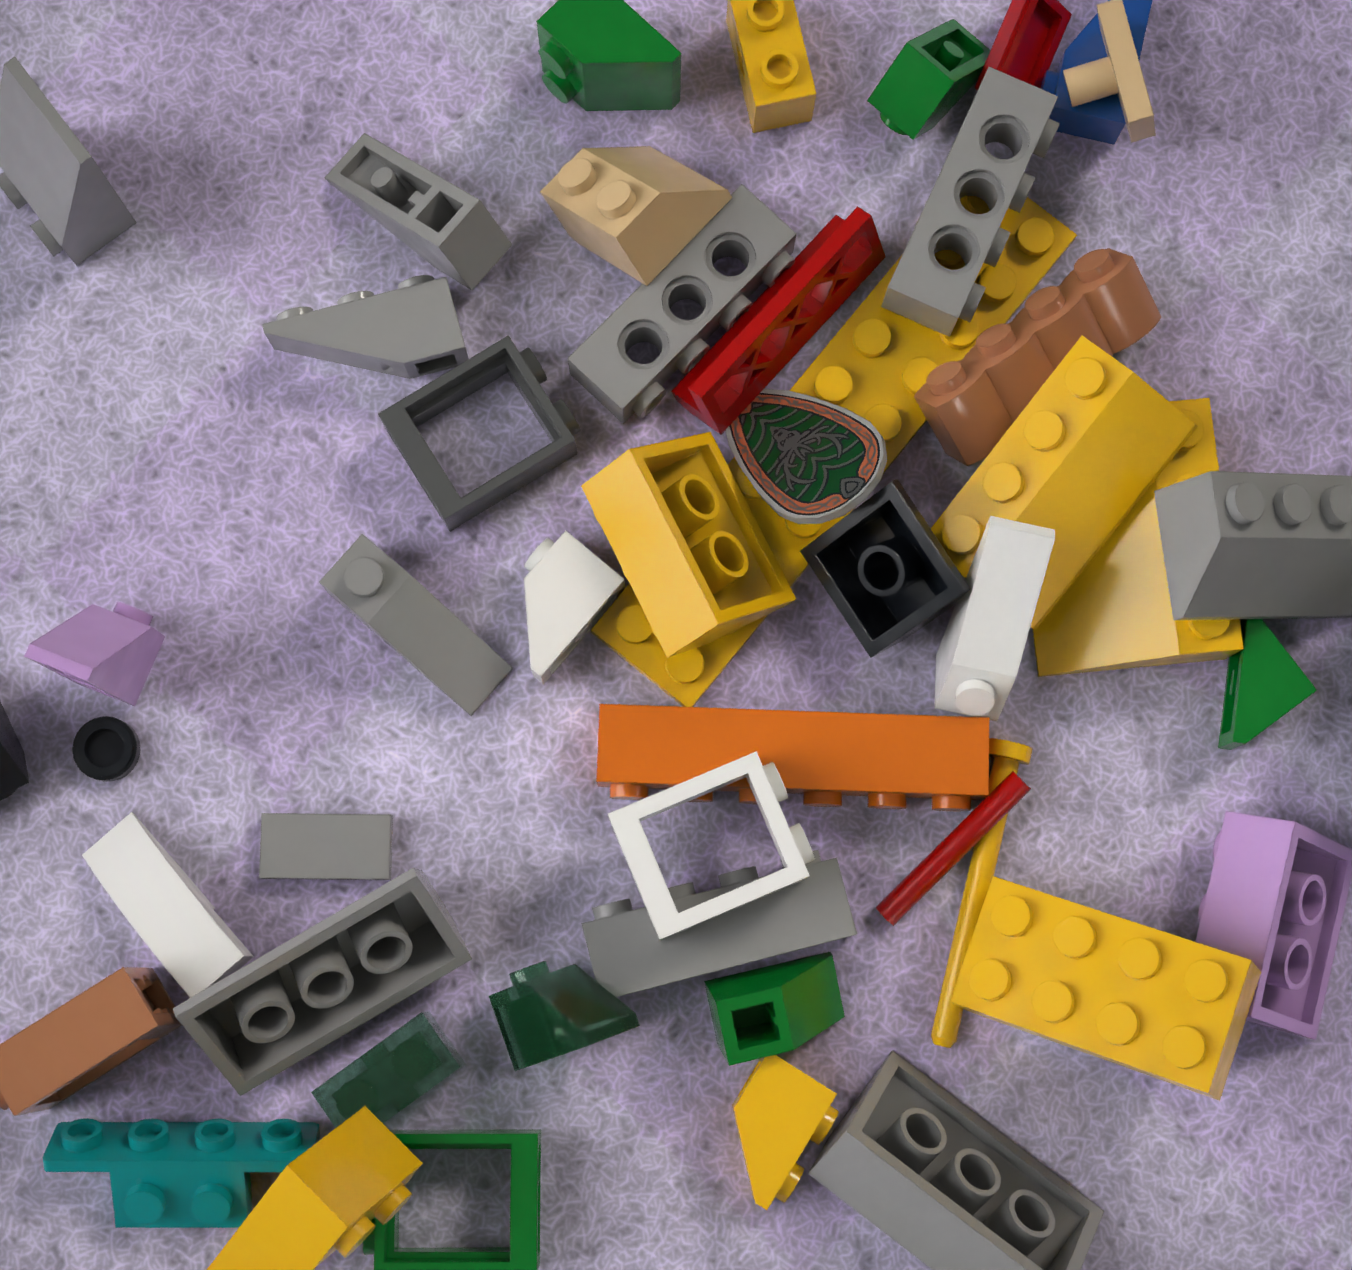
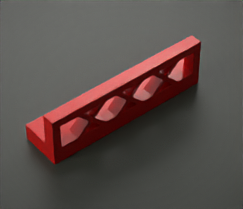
M858 206L845 220L835 215L795 258L794 265L790 269L786 268L775 279V284L771 288L768 287L759 296L752 307L733 324V327L718 340L671 391L676 401L722 435L884 260L886 256L872 215Z

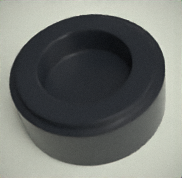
M108 716L97 717L85 723L77 732L72 747L73 758L77 767L88 777L103 782L116 781L127 776L136 766L141 750L140 741L135 730L126 722Z

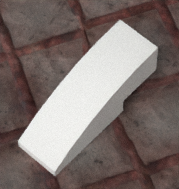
M133 812L82 854L114 903L190 998L236 972L254 957L214 911L215 907Z

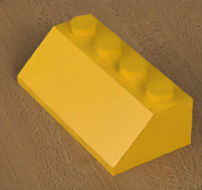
M1082 335L934 523L931 530L961 575L966 578L990 516L1054 529L1055 541L1031 623V628L1036 630L1198 426L1132 370Z

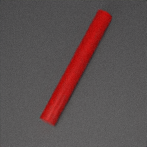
M1012 771L876 906L878 912L894 926L1031 788Z

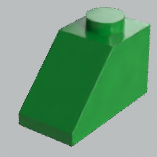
M951 19L908 41L867 101L880 111V118L887 127L898 134L908 135L914 140L934 128L977 82L990 49L956 20Z

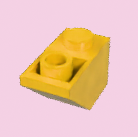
M777 1055L759 1059L732 1104L752 1196L755 1203L765 1210H768L774 1198L783 1203L786 1202L804 1172V1168L797 1164L796 1161L809 1140L817 1145L823 1141L839 1113L837 1109L830 1106L837 1093Z

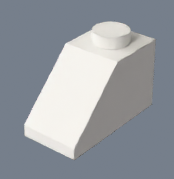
M566 530L555 543L550 538L545 539L533 551L524 565L530 571L524 578L530 666L533 676L543 685L625 589V579Z

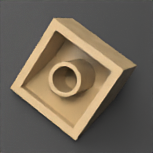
M651 146L582 148L540 191L571 238L646 286L732 199L728 189Z

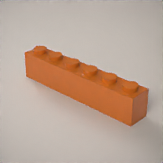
M599 704L596 782L598 787H610V798L642 800L648 797L649 789H668L757 751L763 766L774 762L787 793L803 794V805L840 807L842 806V795L868 796L867 807L875 809H906L907 798L932 799V810L971 811V800H981L989 795L990 718ZM746 777L714 790L739 792V803L758 805ZM713 791L688 802H713Z

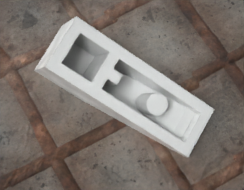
M990 516L965 579L971 589L956 602L936 654L935 709L973 717H989V720L998 721L1018 673L1054 545V529Z

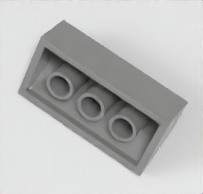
M1209 471L1154 491L1173 620L1352 617V476Z
M412 868L173 1008L177 1020L241 1096L472 960L452 916L422 870Z
M893 1050L832 1132L808 1172L811 1177L932 1270H1081L1104 1213V1210Z

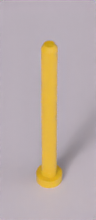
M989 738V757H994L989 778V794L1012 771L1017 774L1019 764L1029 765L1033 748L1008 740ZM1008 813L973 848L931 1031L932 1042L938 1046L951 1048L957 1040L963 1008L950 1002L995 873Z

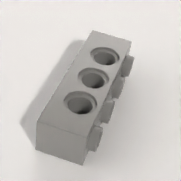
M988 67L887 287L881 307L949 337L958 318L971 322L986 287L975 283L982 264L986 263L993 267L996 266L1011 233L1000 228L1001 222L1008 208L1020 213L1036 178L1024 173L1032 154L1042 158L1045 157L1059 127V122L1049 119L1058 96ZM991 142L1005 144L1010 148L1014 157L1009 159L996 158L988 152L985 145ZM966 196L979 197L988 205L989 212L984 214L971 213L963 207L960 199ZM941 250L954 251L962 257L965 267L957 270L947 269L938 263L935 253Z
M743 184L731 194L732 199L648 286L642 283L567 358L570 375L621 423L624 424L634 413L640 418L647 416L665 396L667 390L662 385L677 369L683 374L689 373L709 351L710 346L705 341L720 326L729 331L733 324L752 307L753 303L748 298L763 283L771 288L775 284V279L786 268L790 269L794 265L795 259L790 255L794 251L797 233ZM723 257H734L739 259L746 269L739 275L725 276L719 273L713 265ZM689 299L700 304L704 311L695 319L683 320L676 317L670 308L680 300ZM648 342L655 345L661 354L651 363L639 364L632 361L627 356V352L637 343Z

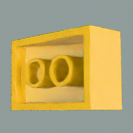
M364 1106L284 1168L207 1270H313L336 1250L346 1258L374 1230L376 1226L371 1221L374 1217L384 1225L407 1203L413 1194L405 1185L423 1163Z

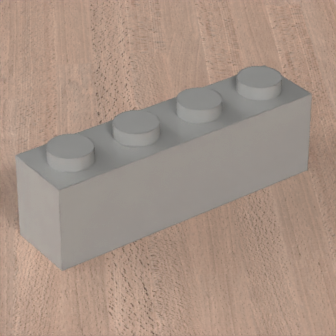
M814 850L815 860L805 864L810 875L805 880L659 941L646 907L633 910L630 899L615 901L592 908L595 920L581 924L600 1000L612 999L857 935L837 858L821 861L819 851ZM756 866L719 875L721 888L696 894L693 882L670 887L668 890L678 913L762 877H758Z

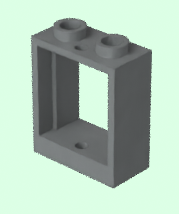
M509 335L378 413L387 433L450 532L577 455L576 441L573 437L581 431L577 421L562 399L552 404L540 385L548 379L539 361L530 348L519 352ZM508 373L552 443L465 496L460 497L417 427Z

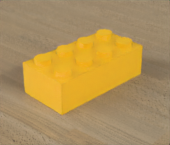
M993 876L950 1002L985 1018L1220 1101L1261 971L1250 959Z

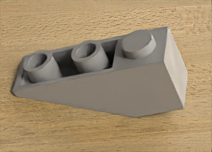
M430 275L411 277L399 283L396 290L374 295L371 291L349 293L338 299V305L315 311L311 307H295L279 313L276 321L262 324L264 334L274 350L408 379L454 368L469 359L447 277L435 280Z

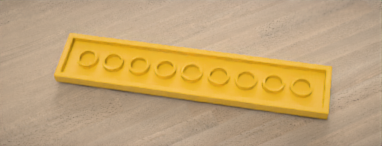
M966 196L960 199L963 207L971 213L984 214L989 212L988 205L979 197ZM1029 197L1026 198L1020 213L1010 208L1006 211L1000 228L1011 233L996 266L993 267L986 263L982 264L975 283L986 287L971 322L958 318L949 337L881 307L887 287L902 257L901 255L789 390L844 407L870 421L885 440L887 463L883 474L927 421L914 395L926 383L929 373L946 362L962 360L976 344V339L983 331L997 324H1006L1075 240L1076 233ZM941 250L935 253L938 263L947 269L957 270L965 267L962 257L954 251ZM734 457L728 464V467L790 587H792L809 566L800 550L850 512L821 524H797L780 517L761 498ZM629 583L594 625L591 633L681 706L694 707L768 615L707 645L667 658Z

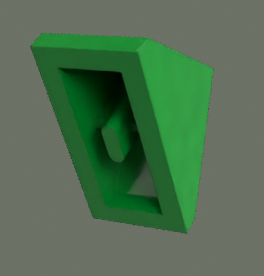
M1262 619L1240 620L1244 649L1228 659L1218 748L1232 750L1246 744L1317 691Z

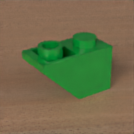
M831 952L704 981L716 1041L729 1066L793 1051L845 1017Z

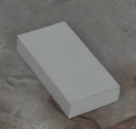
M262 813L259 878L391 880L393 816L391 814Z

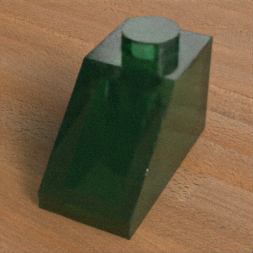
M546 961L525 967L509 974L512 987L489 996L514 1071L578 1050L640 1026L634 1011L576 964L553 972L549 971Z

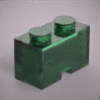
M430 1011L418 1014L311 1093L335 1128L364 1106L383 1124H386L467 1064Z

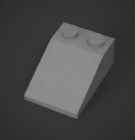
M13 57L6 62L3 67L0 85V167L4 171L0 174V187L17 209H20L27 203L31 206L40 219L30 225V227L53 257L64 250L77 266L137 222L92 156L17 58Z

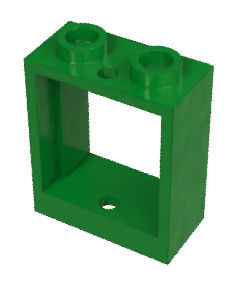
M541 1129L390 1130L408 1149H511L510 1247L398 1248V1211L384 1225L376 1217L371 1220L376 1227L363 1241L364 1255H374V1270H538L540 1266Z

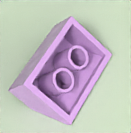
M1226 811L1222 829L1216 836L1213 845L1214 864L1208 890L1199 906L1198 916L1200 924L1196 942L1250 959L1261 971L1246 1018L1247 1022L1316 1040L1352 878V849L1295 821Z

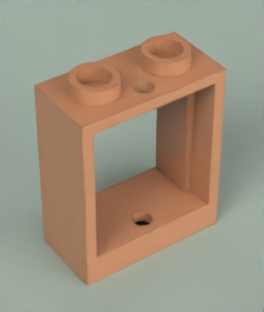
M122 967L1 1043L0 1108L3 1110L10 1108L14 1116L51 1109L182 1026L173 1011V1008L176 1006L154 969Z

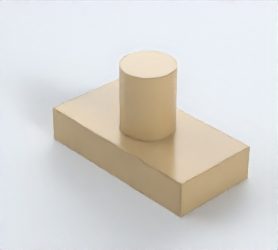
M1111 0L1098 4L1096 6L1099 26L1107 57L1063 70L1071 105L1075 107L1118 93L1131 143L1156 136L1154 114L1123 1Z

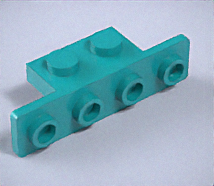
M84 1118L71 1122H61L56 1125L42 1157L43 1167L46 1172H110L116 1228H239L252 1211L250 1172H282L290 1162L319 1141L320 1130L319 1124L316 1122H297L292 1119H276L270 1122H231L226 1119H210L204 1122H165L160 1119L151 1118L138 1122H99L94 1119Z

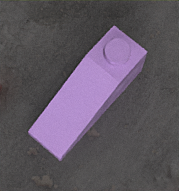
M117 602L112 612L92 604L30 643L24 657L76 684L135 706L165 636L149 626L153 616L142 610Z

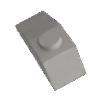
M366 133L357 140L324 177L331 185L433 267L470 290H473L512 246V243L478 198Z
M363 534L359 536L319 581L329 595L470 716L476 712L513 669L414 577Z

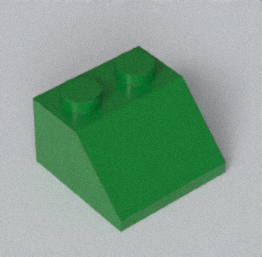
M558 0L536 21L540 46L538 53L541 57L542 71L544 72L542 80L548 90L561 102L567 104L573 99L585 111L672 110L680 102L681 52L624 0Z

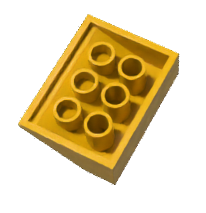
M1210 398L1169 401L1198 427L1036 630L1032 628L1038 677L1225 660L1244 649L1240 619L1173 620L1154 491L1209 471H1219Z

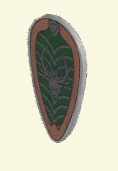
M763 389L725 430L728 445L736 461L761 498L780 517L797 524H821L846 515L868 498L881 481L887 463L885 440L870 421L844 407L788 390Z

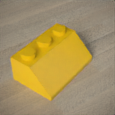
M711 432L628 449L581 485L593 509L594 516L601 525L622 567L623 574L629 581L650 622L651 629L659 640L667 658L707 645L796 600Z

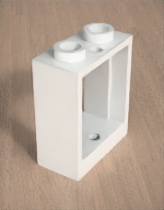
M757 751L608 813V818L659 941L805 880L810 876L805 864L815 860L809 841L800 823L791 827L788 826L779 802L788 799L782 778L774 762L762 765ZM746 777L785 868L678 913L640 822Z

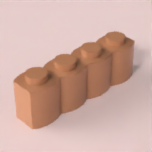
M1110 248L1097 249L1083 255L1074 264V270L1066 276L1059 286L1045 287L1033 293L1026 300L1025 307L1015 316L1012 322L997 324L986 329L978 336L976 344L962 360L946 362L929 373L926 383L916 392L914 398L948 456L966 466L987 457L1082 335L1113 356V354L1139 341L1156 326L1161 319V315L1133 256Z

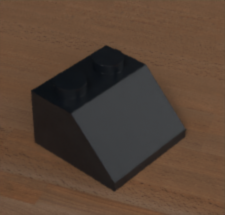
M898 479L891 481L800 550L870 658L902 642L950 609L971 589Z

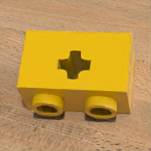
M727 0L726 23L752 132L756 133L812 121L816 89L794 0Z

